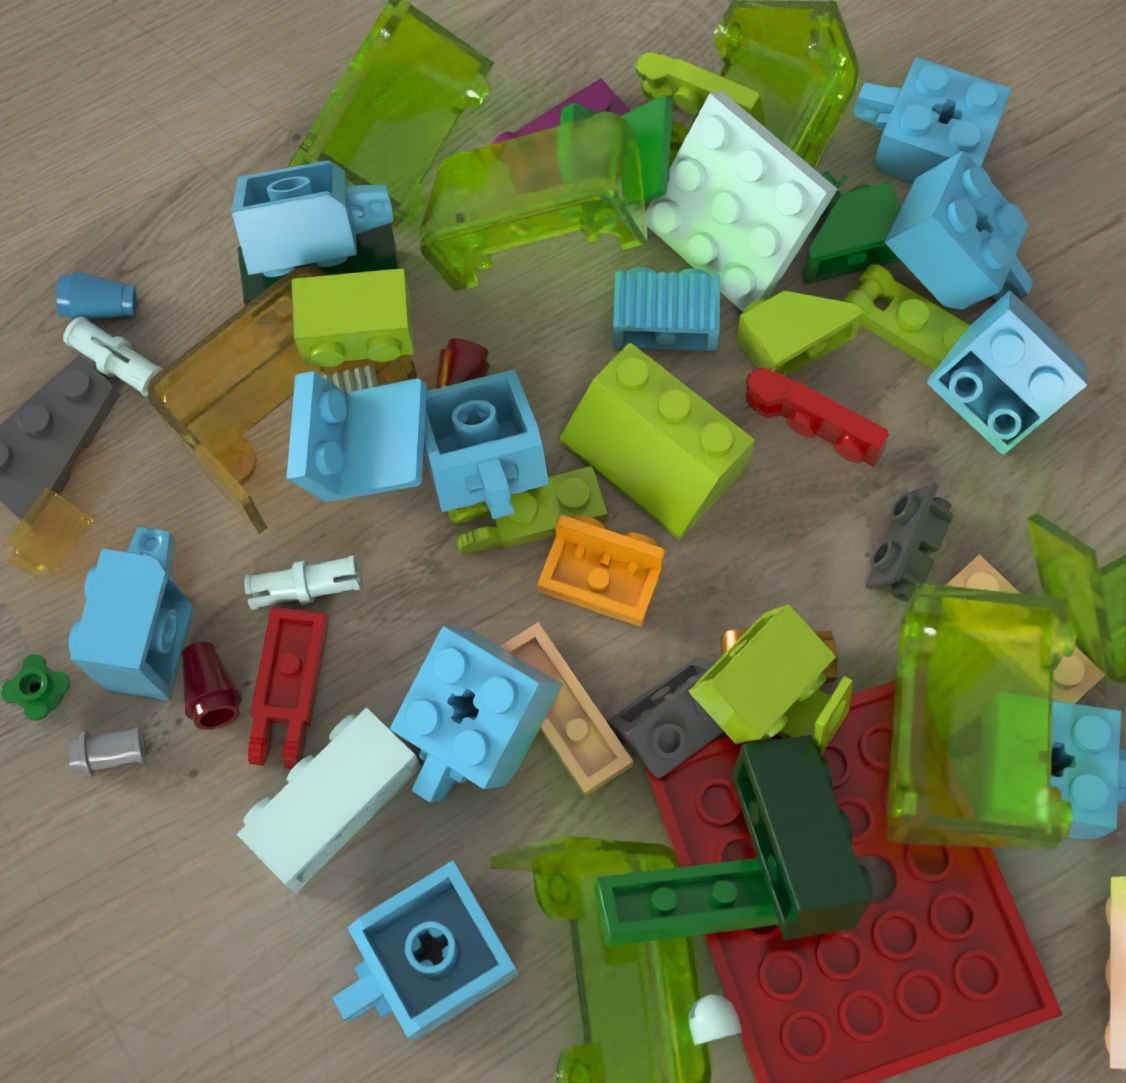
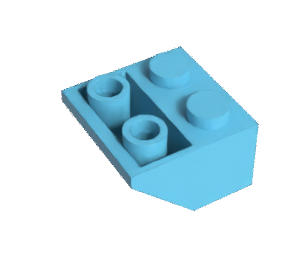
M1011 290L968 327L927 379V384L1002 455H1005L1088 385L1086 363Z

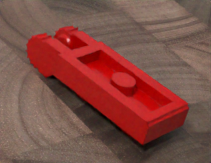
M758 367L757 370L753 369L752 373L748 374V379H746V390H748L746 391V403H749L748 407H752L753 411L757 410L758 414L765 418L781 415L787 419V424L795 432L808 438H813L817 435L833 444L834 450L844 459L856 464L864 461L875 467L889 436L887 429L796 380L793 381L776 371L771 372V368Z
M271 607L250 712L253 724L248 748L249 764L264 766V763H266L272 737L271 722L288 724L286 742L283 747L284 768L293 769L302 760L306 745V726H311L330 619L327 613Z

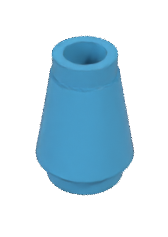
M75 270L72 275L59 276L57 284V311L59 316L71 317V321L79 316H84L89 320L135 316L137 305L135 285H125V283Z

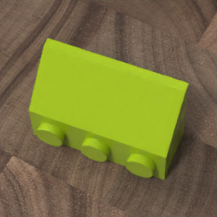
M631 342L593 379L559 437L560 444L587 466H593L594 471L679 541L749 467L755 439Z

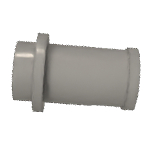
M137 727L133 728V730L90 736L88 731L80 732L79 738L70 739L68 742V757L71 770L74 774L83 772L85 777H93L95 770L131 764H145L146 747L142 729Z

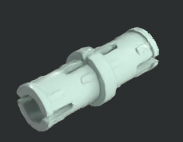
M84 316L75 318L66 328L63 338L66 345L75 348L96 362L97 370L106 376H117L141 392L146 398L155 395L163 386L166 379L164 369L133 351L132 343L122 336L112 337L89 322V319Z
M351 555L348 558L308 565V562L303 560L294 562L290 569L258 575H246L244 579L245 593L253 594V597L247 599L248 604L252 610L299 600L301 605L313 603L317 596L349 590H361V572L355 570L356 567H359L357 557Z

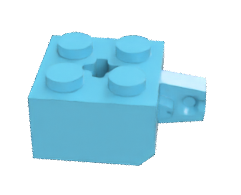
M915 57L902 88H889L865 82L857 98L853 116L875 125V128L883 132L874 161L879 170L884 175L913 184L917 177L961 151H964L977 166L981 167L1012 88Z
M961 151L915 179L884 243L943 306L963 310L990 296L998 301L1009 290L1019 299H1022L1029 294L1033 284V280L1016 256L1029 224L1024 220L1019 208L1009 203L994 186L989 175L982 167L977 166L964 151Z
M329 160L238 177L231 212L248 275L263 273L268 277L288 274L295 269V266L316 263L321 267L341 264L348 259V256L357 255V234L393 222L392 204L386 184L348 186L345 170Z
M515 369L427 391L423 452L442 512L486 501L492 519L514 514L513 505L510 501L511 494L522 493L530 489L549 485L539 429Z
M137 527L126 552L101 549L97 566L92 567L87 574L85 581V597L87 601L81 621H77L73 625L69 636L70 660L105 691L171 701L182 659L181 653L185 647L194 608L171 578L175 539L168 531Z
M443 626L389 728L421 749L418 757L425 762L411 791L426 801L434 803L435 801L442 802L445 800L455 781L464 784L469 779L483 789L505 786L521 766L563 684L471 629ZM476 708L479 709L478 716H476Z
M1000 693L984 711L977 810L979 822L981 824L1076 839H1100L1117 829L1118 805L1125 803L1126 750L1120 749L1121 711ZM1044 759L1048 761L1049 765L1045 763H1040V760ZM1051 768L1055 769L1056 776L1051 775Z
M452 860L362 915L348 927L365 961L354 968L360 980L332 997L346 1022L353 1021L374 1007L381 1018L394 1012L407 1038L415 1042L520 975ZM431 938H434L439 944L449 943L442 950L444 960L436 966L429 960L422 962L420 960L427 954V948L424 943Z

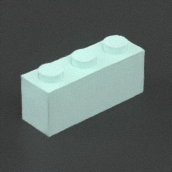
M367 707L357 717L351 714L344 718L329 736L331 742L315 758L309 755L297 763L287 776L289 783L273 799L266 797L254 805L243 820L245 826L237 833V836L295 893L422 768L416 755Z

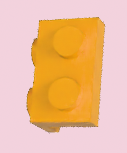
M559 515L555 525L556 537L538 580L537 592L642 628L664 569L665 550L658 547V544L648 536L634 532L627 533L625 536L607 530L601 522L589 516L576 515L574 518Z

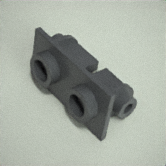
M933 483L912 492H906L896 501L891 510L890 519L893 522L886 539L879 544L871 557L870 566L873 569L866 583V588L873 589L889 584L893 587L891 594L904 602H912L915 595L922 594L935 560L918 549L921 545L932 553L939 551L953 518L950 512L951 503L941 497H935L939 487L937 484Z

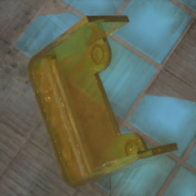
M299 267L284 275L161 370L151 381L148 390L150 403L162 421L207 478L258 534L268 527L250 495L241 486L253 475L257 465V458L251 444L242 435L294 394L295 375L315 371L318 374L323 371L325 374L333 375L335 372L343 373L346 370L353 371L357 367L365 368L367 365L374 366L377 376L382 373L391 383L417 378L414 362L407 355L399 356L397 359L388 362L362 359L344 361L342 364L334 367H320L314 364L304 365L294 340L292 279L327 276L323 271L315 267Z

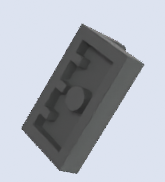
M699 657L694 658L607 721L619 741L637 751L653 776L657 778L663 777L724 732L688 692L715 662Z

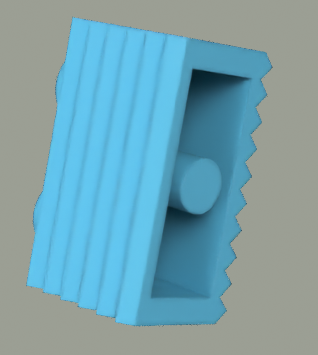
M645 267L632 268L626 273L621 270L615 273L613 349H624L631 342L638 349L717 351L720 332V275L717 273L708 275L705 271L695 268L682 270L678 274L675 272L666 274L663 271L656 274L652 269Z

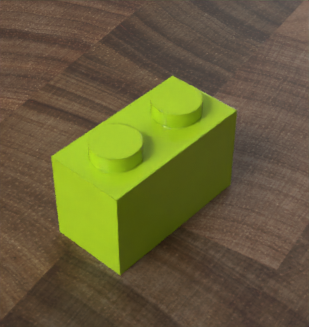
M404 268L292 279L294 340L304 365L314 364L320 367H334L342 364L344 361L371 359L377 362H388L397 359L399 356L414 355L411 296Z
M787 604L763 613L688 692L735 744L754 740L767 741L775 736L788 722V717L784 713L797 699L799 701L807 699L823 685L826 677L822 672L836 656L797 612Z

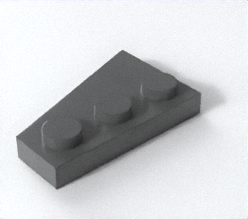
M80 355L0 424V501L35 535L45 521L42 514L55 492L61 494L69 481L70 476L67 472L81 449L90 446L120 396L114 385Z

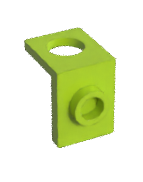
M844 676L832 696L817 690L803 701L797 699L784 713L788 717V722L777 734L783 738L812 735L819 757H821L849 712L853 680Z

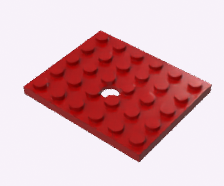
M916 673L852 694L849 712L821 757H824L830 766L832 775L831 790L838 809L844 810L849 817L852 828L851 844L857 859L864 856H874L880 861H885L894 873L895 886L887 899L870 903L855 929L784 940L780 925L702 934L724 997L733 1004L738 1014L742 1032L738 1033L755 1083H876L1063 1015ZM776 734L775 736H773V737H772L771 739H769V740L784 739V738L781 737V736H779L778 734ZM727 736L709 742L661 778L653 776L644 764L643 770L678 868L757 858L731 773L742 745L761 742L760 740L735 744Z

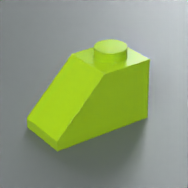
M783 290L768 300L765 297L756 299L742 311L739 318L736 342L756 369L758 367L771 368V372L776 371L789 378L855 339L864 311L858 304Z

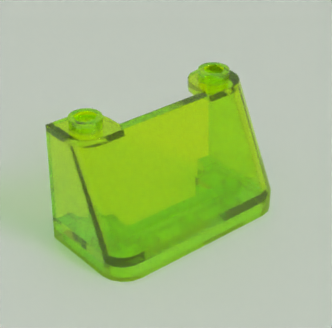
M388 0L287 168L329 160L345 170L348 186L386 184L392 204V226L397 228L403 221L411 225L426 202V199L419 195L423 187L421 183L461 114L468 105L476 110L486 97L492 84L487 82L485 78L494 62L406 0Z
M732 0L721 22L716 26L714 33L715 46L719 50L725 64L719 76L759 92L766 122L765 128L815 169L856 91L859 79L857 56L836 1ZM698 114L688 130L683 123L672 121L673 131L670 144L669 168Z
M599 112L586 119L475 150L457 152L450 155L438 166L420 227L419 237L422 255L456 292L478 286L477 267L479 266L481 270L492 268L491 253L581 230L589 243L600 241L599 233H609L618 236L623 250L648 244L638 137L631 124L624 117L615 113Z
M917 583L903 611L898 635L886 816L887 841L913 845L1054 850L1061 845V838H1068L1072 823L1071 803L1068 800L1061 799L1058 787L1050 786L1053 672L1059 666L1062 656L1071 657L1076 639L1075 622L1067 620V599Z

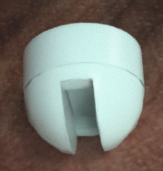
M708 995L700 998L693 1004L688 1014L689 1028L694 1045L742 1032L738 1014L733 1004L721 995Z

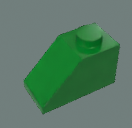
M891 182L875 186L860 185L840 195L808 249L802 273L805 285L863 271L870 264L883 266L901 261L884 243L901 210Z

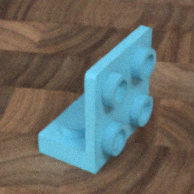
M315 371L295 375L287 480L325 502L419 486L422 482L426 383L416 378L345 393Z

